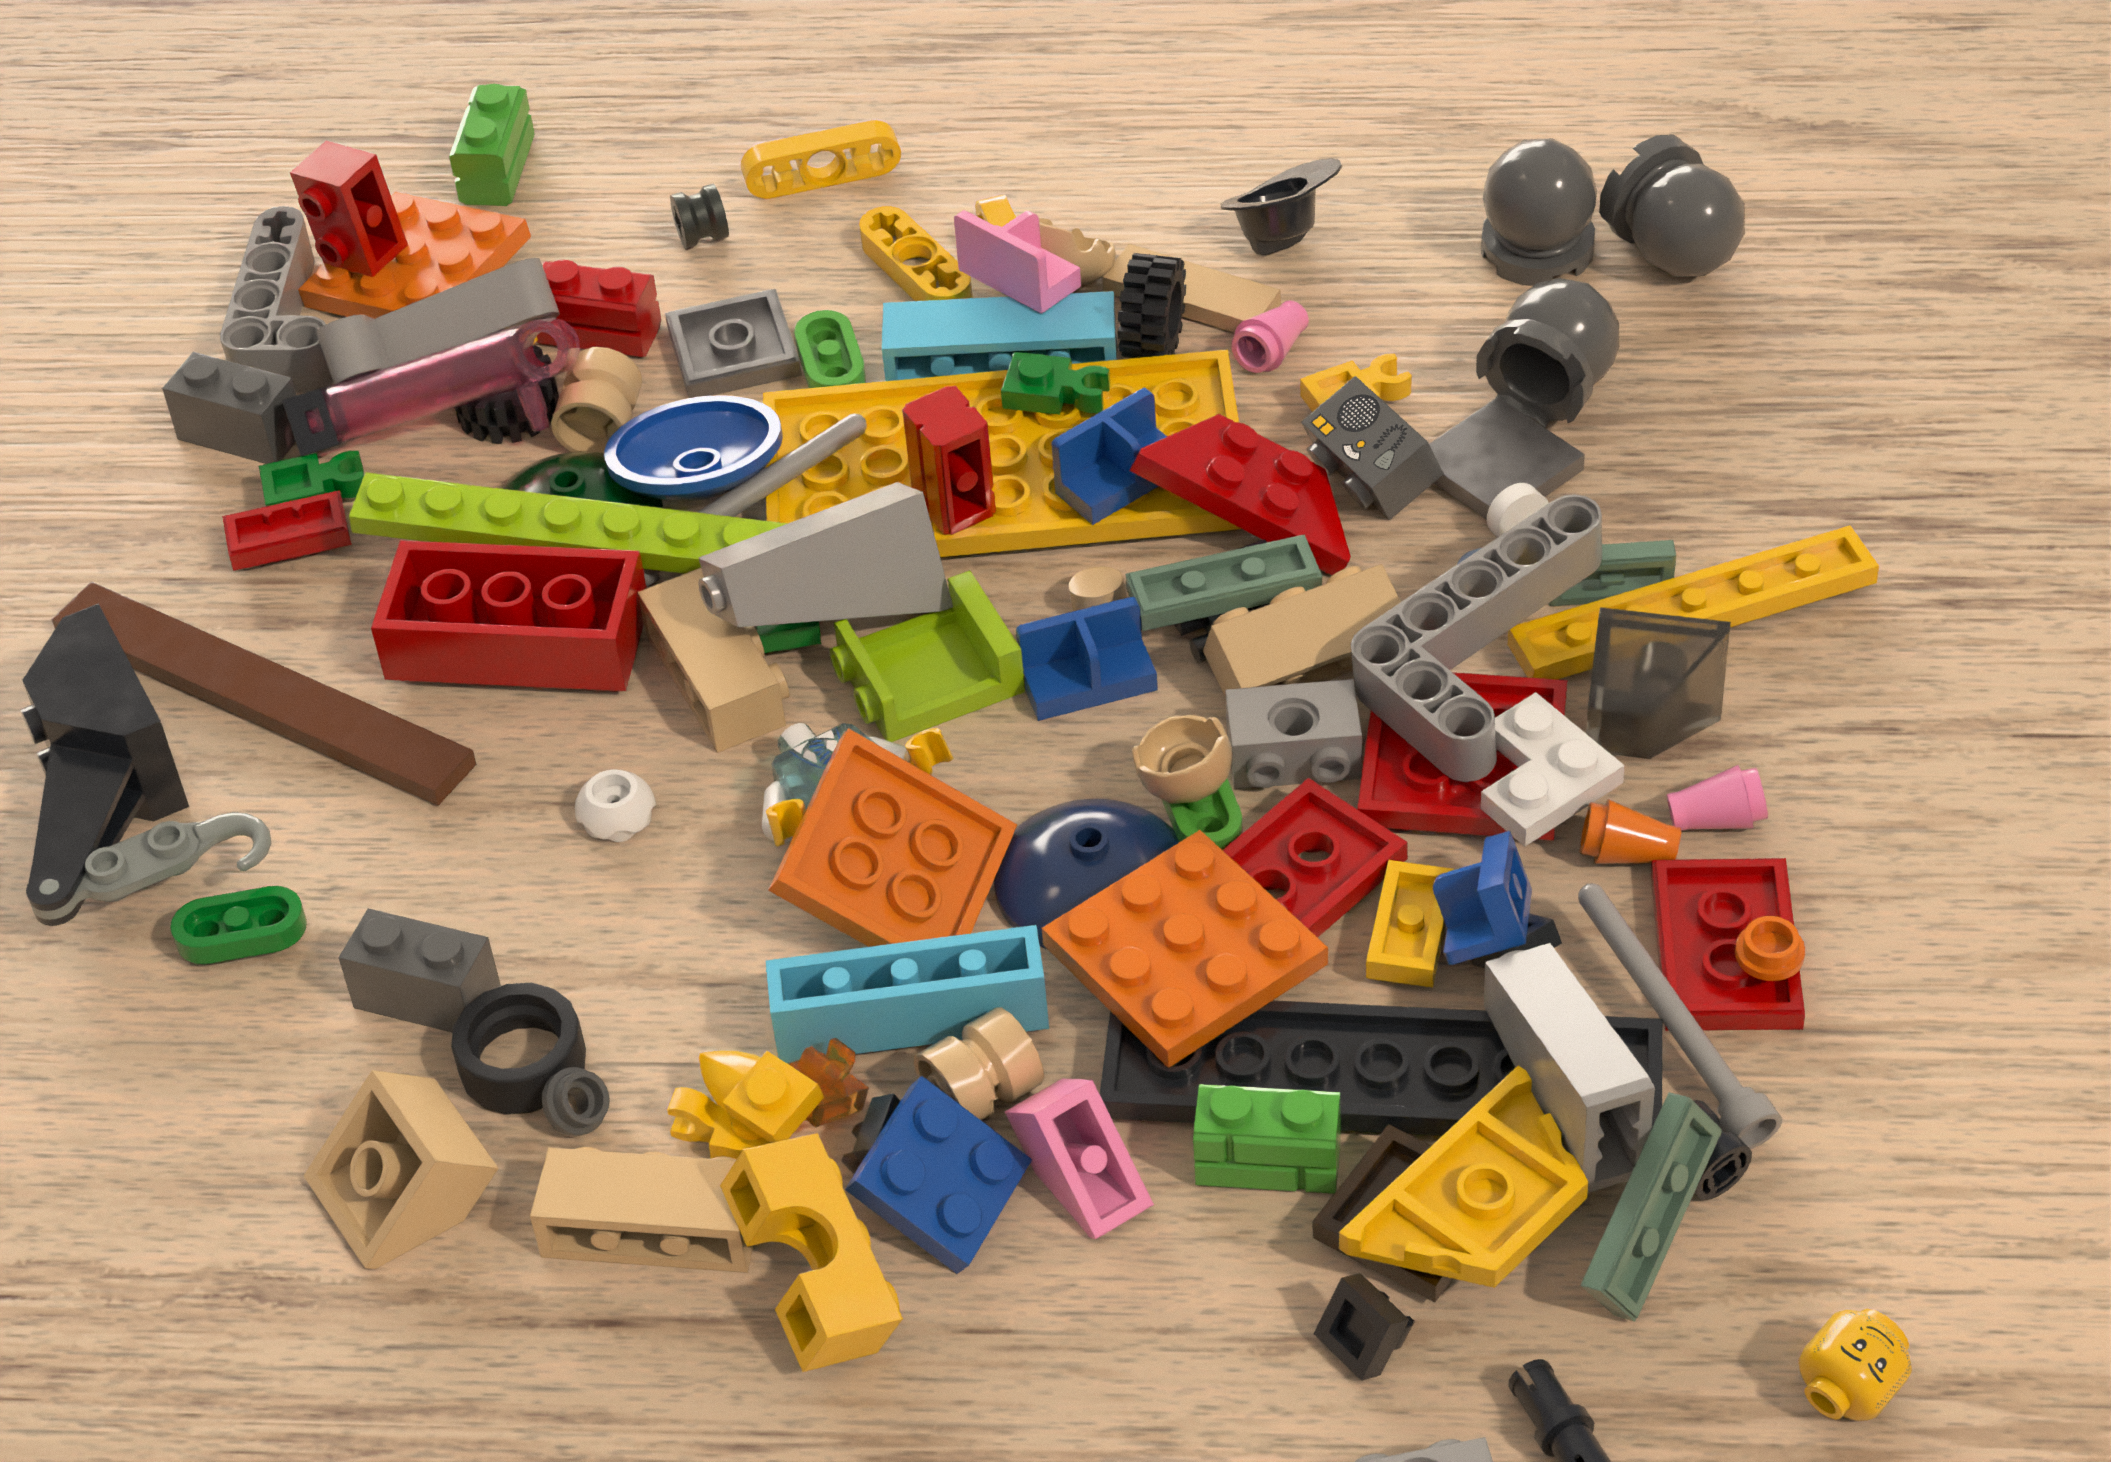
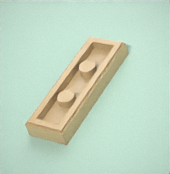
M1128 244L1114 261V266L1102 277L1103 292L1114 291V296L1120 297L1121 291H1124V274L1128 273L1127 264L1129 259H1132L1134 253L1172 256ZM1184 260L1186 295L1183 301L1185 313L1182 314V317L1235 333L1237 326L1241 322L1281 305V289Z

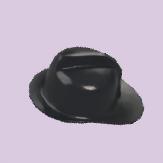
M1329 158L1298 165L1270 178L1247 193L1225 200L1220 204L1221 209L1235 211L1243 234L1249 240L1256 254L1268 255L1292 247L1300 242L1306 233L1313 228L1315 223L1316 188L1339 173L1342 168L1341 162L1338 159Z

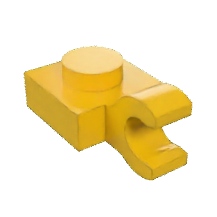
M675 1088L667 1109L668 1115L675 1116L670 1130L672 1137L688 1142H708L711 1159L724 1156L737 1160L743 1149L770 1144L769 1141L729 1116L704 1093L691 1088Z

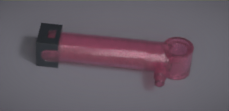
M554 317L533 320L334 385L282 400L301 456L513 389L517 390L524 415L529 419L532 430L537 432L549 428L550 425L546 414L547 407L538 381L561 375L572 368L580 352L579 338L573 327L564 320ZM540 332L548 333L557 343V356L551 364L542 363L534 354V339Z

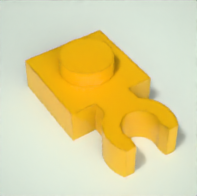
M1395 354L1378 356L1371 362L1368 368L1362 370L1351 360L1300 378V396L1312 412L1354 376L1359 378L1380 399L1386 401H1397L1406 398L1411 394L1412 375L1409 372L1397 375V357Z

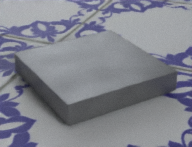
M776 289L665 313L668 331L689 398L712 396L802 376L800 360Z
M1499 397L1429 444L1444 473L1434 484L1486 520L1491 503L1507 487L1517 483H1527L1546 497L1584 470V453Z

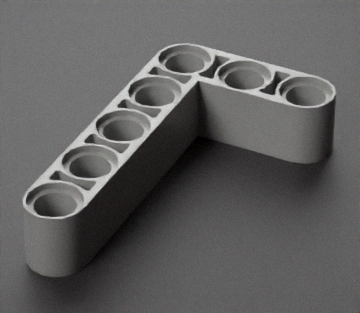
M1576 494L1565 495L1553 500L1360 629L1354 635L1351 642L1356 696L1366 707L1448 777L1463 782L1477 781L1487 776L1494 769L1497 761L1495 717L1492 707L1450 670L1581 582L1600 567L1602 560V514L1598 504L1586 496Z

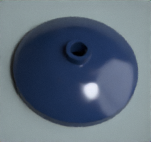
M1080 799L1049 807L1031 816L1015 829L994 879L997 904L1002 915L1012 928L1036 925L1039 945L1047 949L1043 945L1042 928L1175 846L1179 843V839L1174 829L1159 816L1127 802L1110 799Z

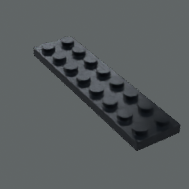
M1273 1000L1169 1068L1110 1011L1100 1096L1111 1119L1195 1123L1200 1084L1340 1092L1341 1131L1382 1133L1389 1124L1407 1134L1443 1136L1516 1067L1486 1010ZM1605 1016L1648 1074L1655 1087L1652 1116L1653 1128L1662 1108L1663 1019Z

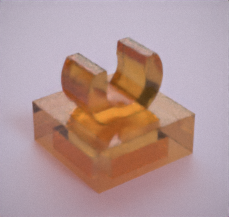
M837 1038L830 1039L826 1054L820 1053L810 1046L805 1048L800 1060L788 1064L818 1083L824 1095L821 1102L805 1119L815 1128L862 1111L869 1090L868 1086L850 1074L855 1062V1051Z

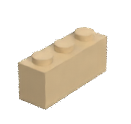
M1382 564L1361 571L1359 566L1348 567L1332 575L1326 584L1308 591H1305L1303 587L1288 589L1274 597L1270 605L1251 612L1245 607L1226 612L1218 617L1211 626L1203 652L1225 698V690L1328 681L1353 672L1351 642L1354 635L1360 629L1401 603Z
M702 568L639 591L638 597L647 638L714 749L719 753L786 726L782 700L789 697V688L779 665L776 662L768 665L765 661L763 645L754 626L737 627L715 616V614H711L707 610L698 586L699 579L704 578Z
M548 1147L530 1214L541 1258L748 1273L754 1245L746 1246L720 1187L736 1159L724 1156L712 1159L669 1156L661 1152H647L644 1154L606 1152L591 1147H579L576 1149Z

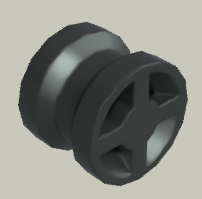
M714 183L703 186L699 193L690 196L683 192L670 195L674 222L685 249L696 246L702 238L711 236L716 240H720L729 236L726 213Z

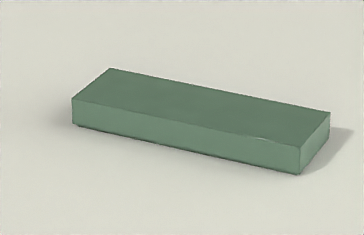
M1305 534L1125 574L1129 597H1135L1140 607L1142 631L1219 615L1236 608H1250L1268 604L1278 594L1294 587H1303L1305 591L1322 586V574Z
M1668 1093L1580 1285L1614 1316L1635 1322L1641 1312L1722 1133V1129L1690 1097Z

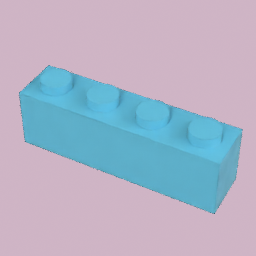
M1114 291L1071 293L1042 314L1009 296L883 303L882 357L885 381L1008 370L1014 352L1071 358L1072 364L1117 360Z
M1036 925L766 960L770 1014L778 1058L785 1063L935 1044L947 1036H954L962 1040V1030L965 1025L996 1007H1002L1011 1013L1026 1032L1049 1029L1045 978Z

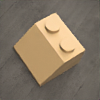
M372 1070L303 1176L363 1266L367 1269H377L463 1222L499 1168L435 1078Z

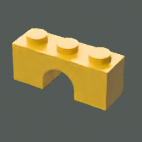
M818 1133L743 1149L720 1184V1187L746 1246L765 1242L788 1244L803 1254L812 1271L801 1273L797 1276L775 1308L802 1372L878 1353L903 1320L900 1313L898 1296L892 1284L885 1280L871 1250L868 1230L865 1224L860 1219H857L843 1189L840 1169L837 1163L828 1157Z

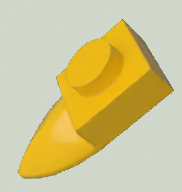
M739 1051L703 1052L699 1055L700 1070L705 1086L715 1102L729 1116L770 1143L788 1140L824 1098L818 1083L768 1051L762 1057Z

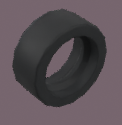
M532 982L502 985L482 993L464 1007L453 1025L451 1048L459 1077L467 1095L483 1108L504 1114L532 1113L543 1109V1089L547 1080L554 1073L569 1067L585 1069L586 1047L578 1016L571 1001L553 988ZM538 1028L552 1032L558 1037L553 1050L539 1061L521 1068L501 1069L487 1065L480 1060V1056L488 1044L500 1035L516 1029Z

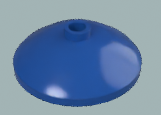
M723 395L694 397L658 406L626 422L608 440L604 450V457L611 478L636 494L673 501H695L726 493L758 474L768 465L782 444L783 433L780 419L776 412L759 401Z

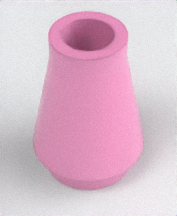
M1289 300L1283 302L1277 308L1241 322L1237 326L1232 340V352L1237 362L1244 369L1254 373L1277 369L1300 333L1308 326L1309 318L1306 310L1299 303Z
M1736 765L1681 791L1666 794L1673 826L1681 827V831L1689 829H1753V822L1768 819L1764 791L1756 767L1741 771L1739 765Z

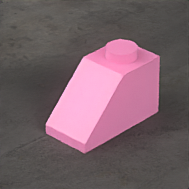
M1062 1078L1005 1111L1025 1154L1032 1159L1030 1164L1035 1174L1091 1239L1101 1237L1154 1205L1093 1080Z

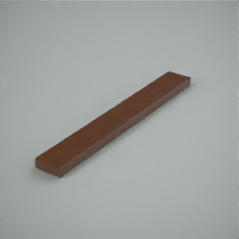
M92 581L52 618L54 628L56 629L63 617L99 603L133 669L437 806L443 802L477 765L473 750Z

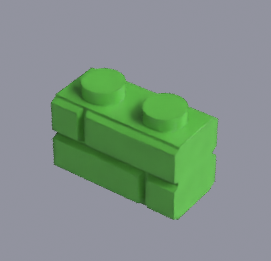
M495 83L478 85L472 90L468 101L469 106L466 107L449 155L453 176L456 177L457 195L459 202L465 203V205L508 206L513 201L535 135L532 117L528 114L530 107L526 89L520 86H503Z
M1200 1084L1193 1134L1195 1185L1283 1191L1305 1189L1306 1192L1334 1194L1337 1191L1341 1142L1340 1092Z

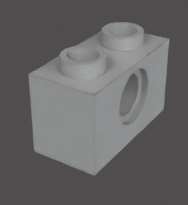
M1353 679L1225 690L1227 736L1232 746L1231 770L1234 789L1269 788L1273 786L1302 784L1307 778L1316 783L1361 779L1362 733Z

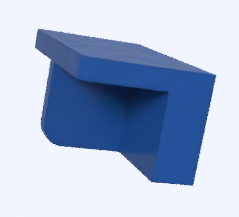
M1142 388L1052 441L1055 494L1092 525L1159 487L1129 471L1141 448L1167 437L1156 428L1155 398L1153 393L1146 388Z
M1128 597L1021 624L1016 628L1017 643L1022 652L1025 691L1038 721L1158 690L1157 672L1142 640L1140 607L1135 597Z
M1511 831L1485 838L1480 863L1442 873L1434 881L1433 892L1447 927L1444 954L1449 965L1526 944L1532 887Z

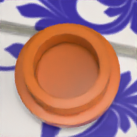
M1764 916L1753 920L1741 932L1736 942L1735 955L1740 967L1749 975L1765 981H1780L1790 978L1801 969L1805 958V944L1798 930L1791 922L1776 916Z

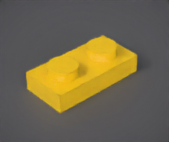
M1393 860L1388 861L1366 959L1367 979L1433 988L1446 928L1433 892V885L1438 875L1455 869Z

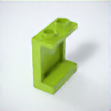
M970 570L948 578L949 593L953 607L947 610L929 612L861 638L857 637L847 619L834 622L837 646L830 648L829 652L836 675L841 683L849 681L852 683L855 702L862 719L866 724L875 722L887 741H897L1025 693L1021 648Z

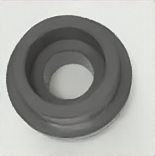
M569 1067L554 1073L547 1080L542 1093L543 1111L549 1123L558 1132L572 1137L588 1134L598 1128L608 1111L610 1103L609 1092L603 1080L595 1073L578 1067ZM568 1093L576 1101V1112L573 1111L569 1104Z

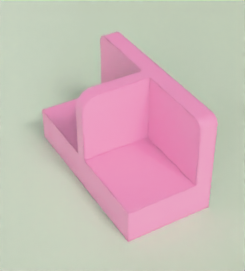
M965 210L954 216L959 271L1041 314L1081 287L1080 267L1041 248L1038 215L1025 211L1003 227L994 226Z

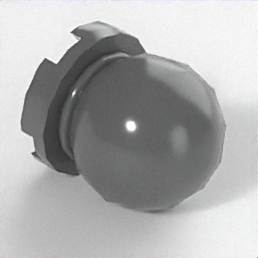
M1674 134L1656 135L1638 143L1632 149L1639 155L1626 166L1620 175L1613 169L1608 175L1600 194L1599 213L1609 224L1612 232L1629 243H1635L1649 264L1674 277L1706 276L1730 261L1745 235V203L1730 179L1705 166L1699 152Z
M1553 138L1524 139L1504 151L1489 168L1483 193L1487 218L1483 223L1481 254L1483 258L1487 256L1489 260L1497 265V275L1501 278L1520 285L1534 286L1537 283L1552 280V276L1566 274L1572 270L1578 276L1593 261L1595 227L1591 219L1596 206L1597 188L1592 168L1577 151Z
M1562 278L1537 283L1517 297L1508 312L1505 322L1495 327L1479 350L1476 358L1477 376L1479 379L1486 376L1489 385L1498 394L1496 398L1499 397L1544 428H1546L1550 421H1563L1567 419V423L1574 421L1592 395L1593 385L1607 374L1615 361L1620 347L1619 322L1610 302L1589 283Z

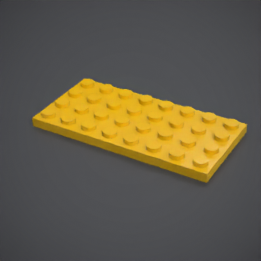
M1228 349L1072 364V370H1079L1080 368L1092 365L1103 366L1109 369L1110 390L1103 391V410L1142 388L1148 389L1154 394L1156 428L1167 437L1217 414H1221L1234 422H1239ZM1008 370L763 393V404L776 412L780 419L783 433L782 444L765 468L850 414H860L867 423V428L863 435L766 496L767 521L791 523L896 482L911 487L902 409L905 407V404L941 388L956 386L969 400L970 407L974 406L988 423L994 484L992 491L995 494L996 512L993 514V517L953 535H943L931 521L940 557L1241 529L1160 486L1094 525L1089 523L1055 494L1051 444L1056 437L1098 413H1086L1077 409L1074 404L1063 403L1060 415L1003 409L1001 388Z

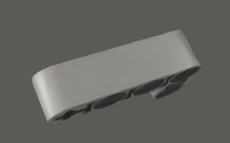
M273 207L265 210L256 218L222 326L220 340L226 361L291 377L296 393H306L330 386L334 382L316 335V331L326 325L325 322L314 316H300L303 301L298 289L312 275L314 255L303 214L294 207Z
M530 258L506 265L375 319L366 315H353L332 321L316 331V335L335 387L354 394H364L386 388L461 358L468 351L476 352L479 350V345L488 343L490 346L498 343L497 340H505L543 325L558 317L560 313L540 258Z

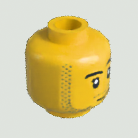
M1850 1309L1833 1314L1805 1346L1798 1360L1801 1377L1807 1385L1804 1390L1805 1396L1811 1405L1826 1417L1835 1420L1840 1419L1842 1416L1855 1421H1867L1876 1418L1903 1387L1912 1372L1910 1355L1907 1351L1909 1349V1342L1904 1332L1890 1318L1876 1310L1864 1309L1860 1312Z

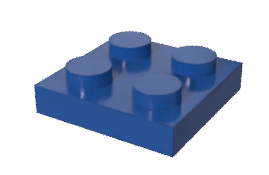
M921 1076L910 1085L845 1190L958 1274L972 1262L1032 1159Z

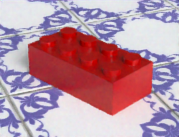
M400 540L371 626L384 679L626 691L644 626L638 592L647 589L640 551Z

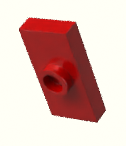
M340 490L222 516L228 554L233 571L352 545Z

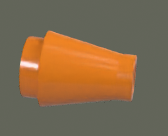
M1610 799L1606 801L1605 805L1590 802L1583 824L1579 852L1580 854L1593 856L1595 864H1651L1652 860H1676L1681 838V827L1667 825Z

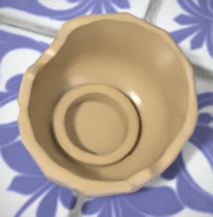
M1039 218L1041 248L1080 267L1081 285L1100 279L1114 266L1116 252L1113 242L1099 238L1084 237L1079 228H1073L1072 231L1054 227L1049 219Z
M1196 715L1169 716L1148 729L1139 745L1134 746L1132 749L1136 773L1143 786L1152 795L1171 804L1198 802L1216 793L1226 781L1232 764V746L1222 724L1216 717H1211L1207 720Z

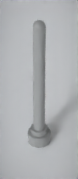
M860 414L848 415L749 480L707 505L698 513L737 516L863 435L867 428L865 418ZM643 569L647 587L660 579L658 573L661 571Z
M1590 883L1584 885L1578 893L1580 905L1660 1019H1663L1667 1029L1720 1104L1717 1108V1112L1721 1116L1719 1127L1723 1132L1735 1133L1750 1149L1769 1140L1782 1124V1117L1764 1093H1756L1753 1088L1743 1087L1604 890L1597 884Z

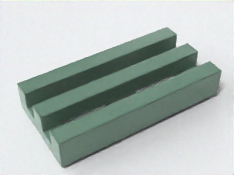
M1674 541L1602 544L1600 567L1594 573L1548 603V605L1588 604L1674 578L1676 565Z

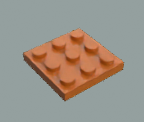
M394 192L391 197L408 246L374 277L322 263L298 291L304 307L346 317L366 315L375 319L503 267L531 238V234L524 218Z
M848 728L839 739L768 891L868 947L971 934L1017 824Z
M1201 830L1042 928L1043 945L1168 1068L1328 965V947Z

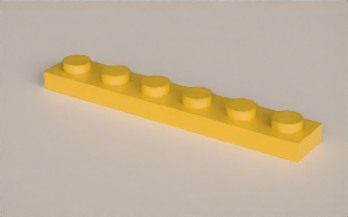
M1849 525L1517 624L1508 630L1507 645L1527 677L1561 679L1876 584L1879 565Z

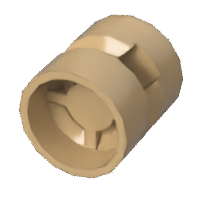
M591 347L581 350L571 359L551 421L553 435L563 447L571 452L588 451L604 453L610 437L621 426L632 419V411L642 386L641 371L634 361L621 352L602 347Z
M996 1007L965 1025L962 1030V1040L954 1036H947L918 1053L914 1059L917 1078L921 1076L926 1078L981 1121L994 1114V1100L999 1099L1004 1103H1012L1041 1085L1044 1080L1043 1065L1031 1038L1014 1016L1002 1007Z

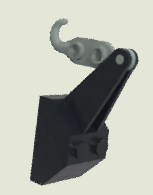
M99 603L63 617L22 680L31 705L20 709L34 743L38 744L45 741L47 748L36 752L46 778L33 862L26 888V894L36 919L48 926L64 924L77 915L85 899L92 898L99 901L115 902L164 879L181 875L187 872L198 861L199 857L212 846L235 836H247L253 841L252 849L247 855L238 860L237 868L240 871H247L258 865L269 852L272 844L270 830L261 819L248 813L231 812L217 815L205 821L192 823L166 821L146 832L120 842L134 818L154 822L188 808L189 804L161 720Z

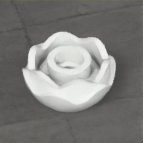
M617 769L606 770L590 778L581 788L575 801V817L578 823L583 824L586 832L591 837L624 842L649 825L652 808L656 806V801L649 785L636 774Z

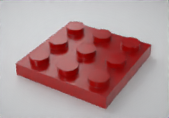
M1452 672L1489 703L1494 711L1495 718L1535 692L1565 716L1568 680ZM1370 710L1357 809L1385 828L1493 836L1507 831L1481 809V791L1518 767L1496 749L1497 761L1494 769L1487 776L1477 781L1469 782L1454 780L1441 772ZM1555 828L1538 839L1554 841Z

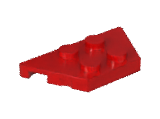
M1221 414L1212 416L1141 448L1129 470L1262 540L1265 539L1266 542L1305 534L1319 569L1330 575L1345 569L1350 561L1351 555L1326 469L1310 461L1304 454L1288 450L1261 436L1244 423L1234 422Z

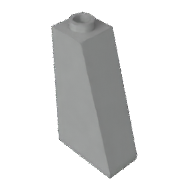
M899 482L699 557L704 578L699 579L698 586L707 610L711 614H715V616L737 627L938 612L953 607L924 494L922 491Z
M1550 943L1524 951H1511L1500 958L1485 962L1484 1007L1515 1067L1519 1065L1528 1072L1532 1080L1531 1092L1544 1115L1550 1113L1561 1131L1562 1146L1568 1153L1574 1155L1588 1180V1193L1628 1181L1652 1128L1655 1087L1650 1077Z

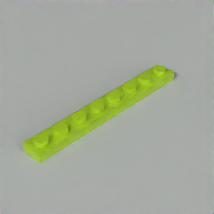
M365 472L349 514L352 533L425 542L640 551L643 569L683 574L701 568L699 561L701 556L788 524Z

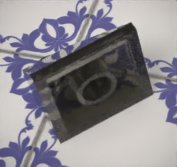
M1600 607L1588 702L1586 734L1613 756L1651 759L1719 722L1723 708L1731 622Z

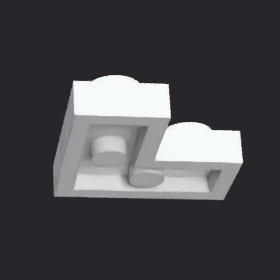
M1535 692L1495 718L1496 749L1518 768L1481 791V809L1506 831H1511L1512 836L1526 847L1589 806L1590 802H1595L1621 785L1624 780L1625 765Z

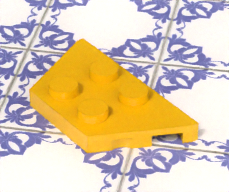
M1518 1065L1339 1232V1249L1350 1256L1493 1288L1510 1274L1587 1199L1588 1180L1574 1155L1568 1153L1562 1146V1133L1550 1113L1544 1115L1531 1092L1532 1080L1528 1072Z

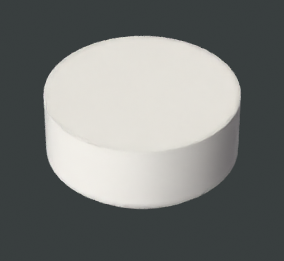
M1517 483L1501 491L1491 503L1487 513L1488 528L1494 535L1499 537L1549 504V502L1530 484Z

